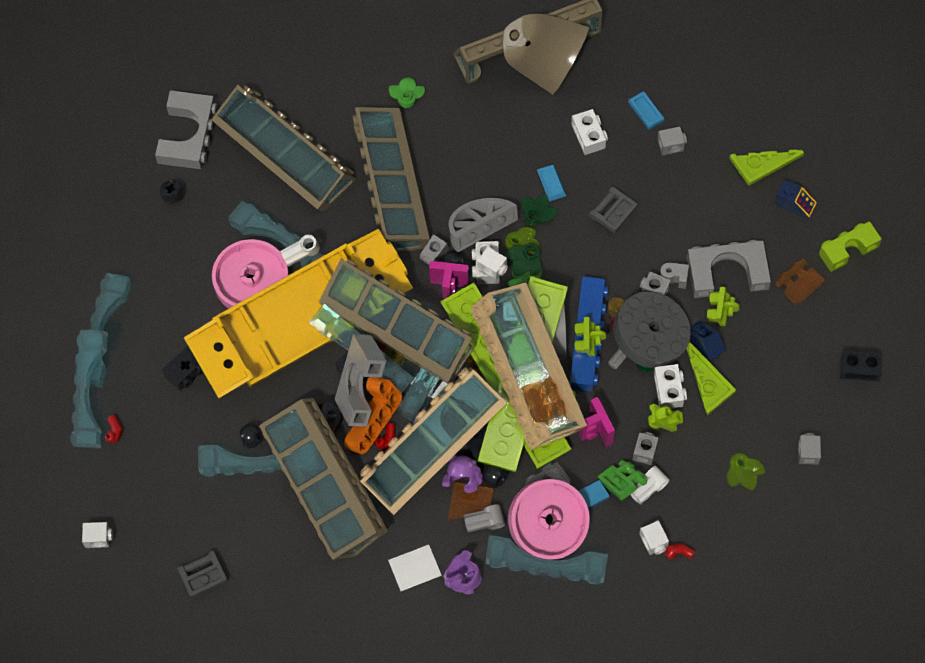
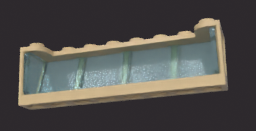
M522 283L487 293L471 307L472 315L477 321L480 334L485 340L487 351L493 359L495 370L501 378L502 386L509 397L510 405L514 409L517 422L522 428L525 441L529 445L530 450L574 434L586 427L587 424L527 284Z
M465 367L457 375L459 379L455 383L451 381L444 388L446 392L441 397L437 395L430 402L431 406L427 410L423 409L417 414V420L413 424L408 423L402 429L403 434L399 438L394 437L388 443L389 448L385 452L381 450L374 457L375 462L371 466L367 464L360 471V482L393 515L506 404L498 393L472 367L469 369Z

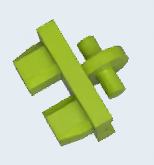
M720 287V290L717 292H710L711 305H717V309H708L707 318L709 321L718 322L720 326H726L727 316L732 317L733 312L739 311L740 305L735 303V298L730 297V294L726 292V287Z
M584 317V322L575 324V334L577 336L584 335V340L575 341V350L578 353H587L590 357L595 356V345H601V340L606 339V333L601 331V326H595V323L590 321V317Z
M649 405L652 414L648 417L650 427L654 429L661 427L674 432L677 431V425L683 423L681 411H672L668 406Z

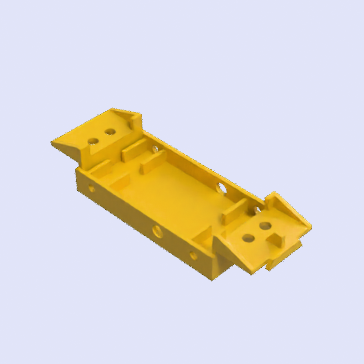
M379 229L348 245L340 246L212 318V321L184 337L218 398L245 383L249 387L254 386L356 328L323 308L319 303L340 259L346 262L351 260L357 265L359 270L363 271L365 269L374 275L373 278L376 275L383 276L384 281L390 285L389 288L394 291L398 289L406 293L413 289L406 277L408 275L407 269L393 245L389 241H385ZM367 258H371L374 261L372 267L365 265ZM341 268V270H340V272H339V274H338V276H337V278H336V281H335V283L333 284L332 288L334 287V285L336 284L337 280L339 279V277H340L341 274L343 273V271H344L343 268ZM347 273L331 298L350 310H354L368 282L361 278L356 279ZM372 285L358 314L370 320L381 314L385 310L383 305L394 300V298ZM221 343L223 350L220 352L215 351L214 344ZM227 359L233 362V366L229 369L223 365Z

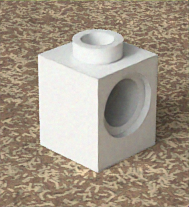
M487 247L477 260V269L497 280L508 269L507 258Z
M659 521L640 528L639 535L649 555L654 553L658 555L666 551L669 541Z
M107 522L83 523L82 543L85 548L109 547V541L113 540V531L109 528Z

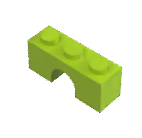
M870 221L865 224L860 223L852 231L842 232L836 239L825 241L821 245L819 255L830 272L847 264L849 254L846 251L847 247H856L862 255H865L878 248L882 239Z

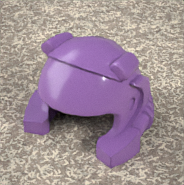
M454 455L449 460L448 474H445L442 486L449 487L453 481L469 477V483L464 486V491L472 493L478 490L477 487L482 483L483 476L476 461L468 456Z
M463 550L461 554L456 555L448 568H446L443 576L446 587L452 588L459 593L463 592L464 594H473V589L477 588L482 580L479 567L469 560L472 555L469 551Z

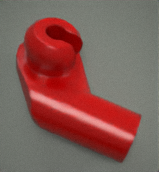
M112 415L107 418L111 430L105 435V440L109 443L117 442L123 431L116 415Z
M386 424V435L376 439L375 445L379 449L383 450L389 447L388 443L395 437V424Z
M676 543L666 547L665 556L673 559L675 555L682 554L692 559L695 550L682 543Z

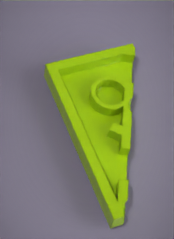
M795 149L782 153L767 151L761 153L753 152L740 156L731 154L729 159L748 186L801 158L804 152L803 150Z
M689 343L686 350L705 412L709 415L735 394L736 389Z

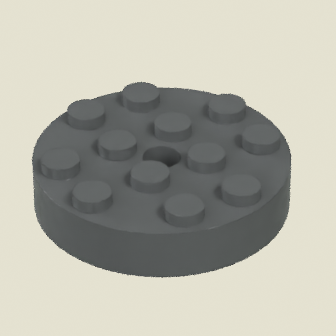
M640 292L632 295L619 308L613 321V334L620 350L630 360L644 367L655 368L672 364L686 350L690 341L691 330L686 314L674 300L660 293Z

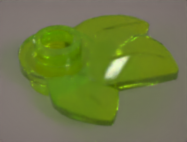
M530 227L520 228L518 232H511L505 238V244L508 249L513 246L523 247L526 244L532 243L538 246L540 251L542 250L539 242L533 238L536 230ZM512 239H516L518 243H514ZM532 251L527 252V254H534Z
M738 453L732 456L730 460L731 468L727 473V480L731 487L736 486L740 482L745 488L754 490L757 484L756 475L764 474L765 469L757 459H749L745 454ZM739 459L743 461V466L738 465Z

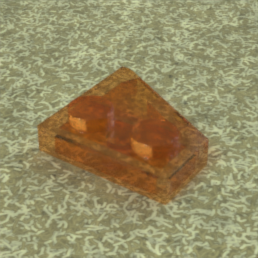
M454 482L448 521L463 518L466 514L483 511L484 508L491 506L493 488L478 486V490L466 493L464 491L466 484Z

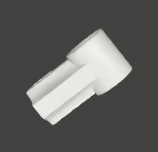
M304 235L300 241L280 252L287 265L290 266L307 256L316 255L319 252L320 246L314 236ZM308 243H314L313 247L306 249Z
M657 466L652 467L644 475L647 479V484L644 486L640 483L636 484L637 490L630 494L640 505L654 492L662 490L670 481Z

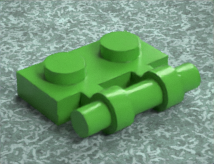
M625 460L619 462V468L612 465L597 476L601 483L621 501L637 490L635 483H640L642 486L647 484L644 474L636 470L632 463Z

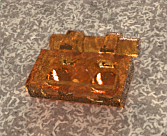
M803 258L798 262L795 261L787 272H782L775 281L778 287H781L783 284L787 286L784 294L796 306L825 281L812 267L807 271L803 269L807 264ZM797 274L799 278L793 282L791 277Z
M551 377L544 380L546 387H543L540 380L521 388L536 423L554 419L556 417L554 410H557L559 416L566 414L565 403L560 399L557 392L558 387L553 383ZM547 394H550L553 403H550Z

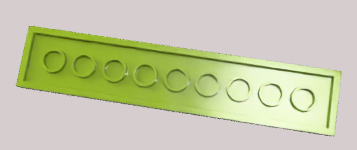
M531 276L528 288L549 338L553 342L568 287ZM519 320L517 322L516 328L521 326ZM524 332L514 334L507 357L512 371L536 362ZM538 367L515 375L527 407L535 404L543 376ZM500 381L497 393L506 404L489 420L477 462L516 472L525 435L517 422V416L510 405V400L502 386V381Z
M472 283L440 302L452 323L455 324L454 327L458 330L464 329L471 334L475 344L471 356L486 382L497 392L501 378L495 370L493 359L487 351L485 340L481 336L477 321L472 315L471 307L482 298L475 283ZM492 315L490 319L497 336L503 334L502 329ZM507 338L500 340L506 357H508L511 345ZM539 393L535 404L543 401ZM546 405L533 410L532 419L535 424L541 421L544 422L550 433L561 431ZM565 437L534 450H530L526 441L523 444L537 469L571 451V447Z

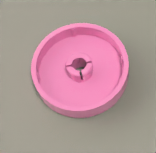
M249 239L233 243L219 254L213 266L212 282L218 299L229 309L287 277L289 272L287 263L277 248L265 241ZM249 275H254L253 281H252L251 278H247V277H248Z
M544 479L534 481L523 487L510 505L508 524L511 536L524 552L536 558L553 560L568 556L583 543L589 529V510L583 496L573 486L560 480ZM551 514L553 521L548 525L543 517Z

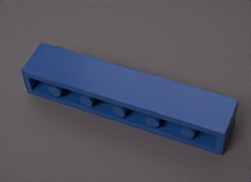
M582 277L577 323L584 322V317H590V321L594 322L595 326H601V331H603L604 321L600 320L601 315H605L606 304L603 303V297L607 298L608 286H604L605 279ZM575 335V341L584 340V335ZM602 340L601 345H595V356L591 357L587 353H578L575 350L574 343L570 378L572 390L592 392L593 385L597 386L598 374H595V368H599L600 356H597V350H601Z

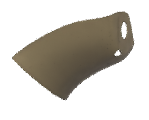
M546 14L524 15L510 23L504 30L503 51L505 59L510 66L553 95L572 67L587 36L589 27ZM514 29H517L520 33L519 39L516 41L510 39V32ZM529 40L531 44L529 46H525L526 42Z

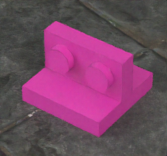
M430 261V283L442 285L443 300L456 292V286H468V265Z
M596 397L590 402V417L584 419L587 426L581 429L578 435L581 441H584L586 439L592 440L600 434L607 447L614 442L615 429L599 398Z

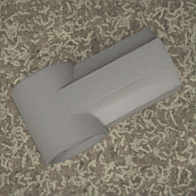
M491 505L484 508L483 511L464 515L468 533L486 528L494 530L505 526L500 505Z

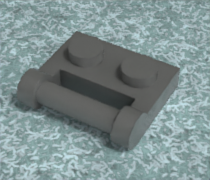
M611 187L607 191L608 194L595 209L588 213V216L615 234L636 210L638 204L616 188ZM613 198L617 199L604 216L600 214Z
M213 550L207 552L208 555L189 564L177 566L191 599L228 582ZM212 561L213 565L187 576L186 573Z

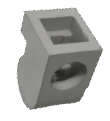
M433 234L421 252L420 259L430 265V261L438 262L450 248L446 242Z
M665 263L661 267L660 276L670 279V284L679 283V288L686 289L689 265Z

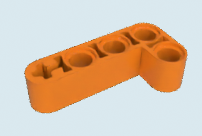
M370 377L367 380L366 388L373 396L368 404L372 411L367 427L353 426L345 437L344 446L347 450L365 454L402 401V394L388 379Z

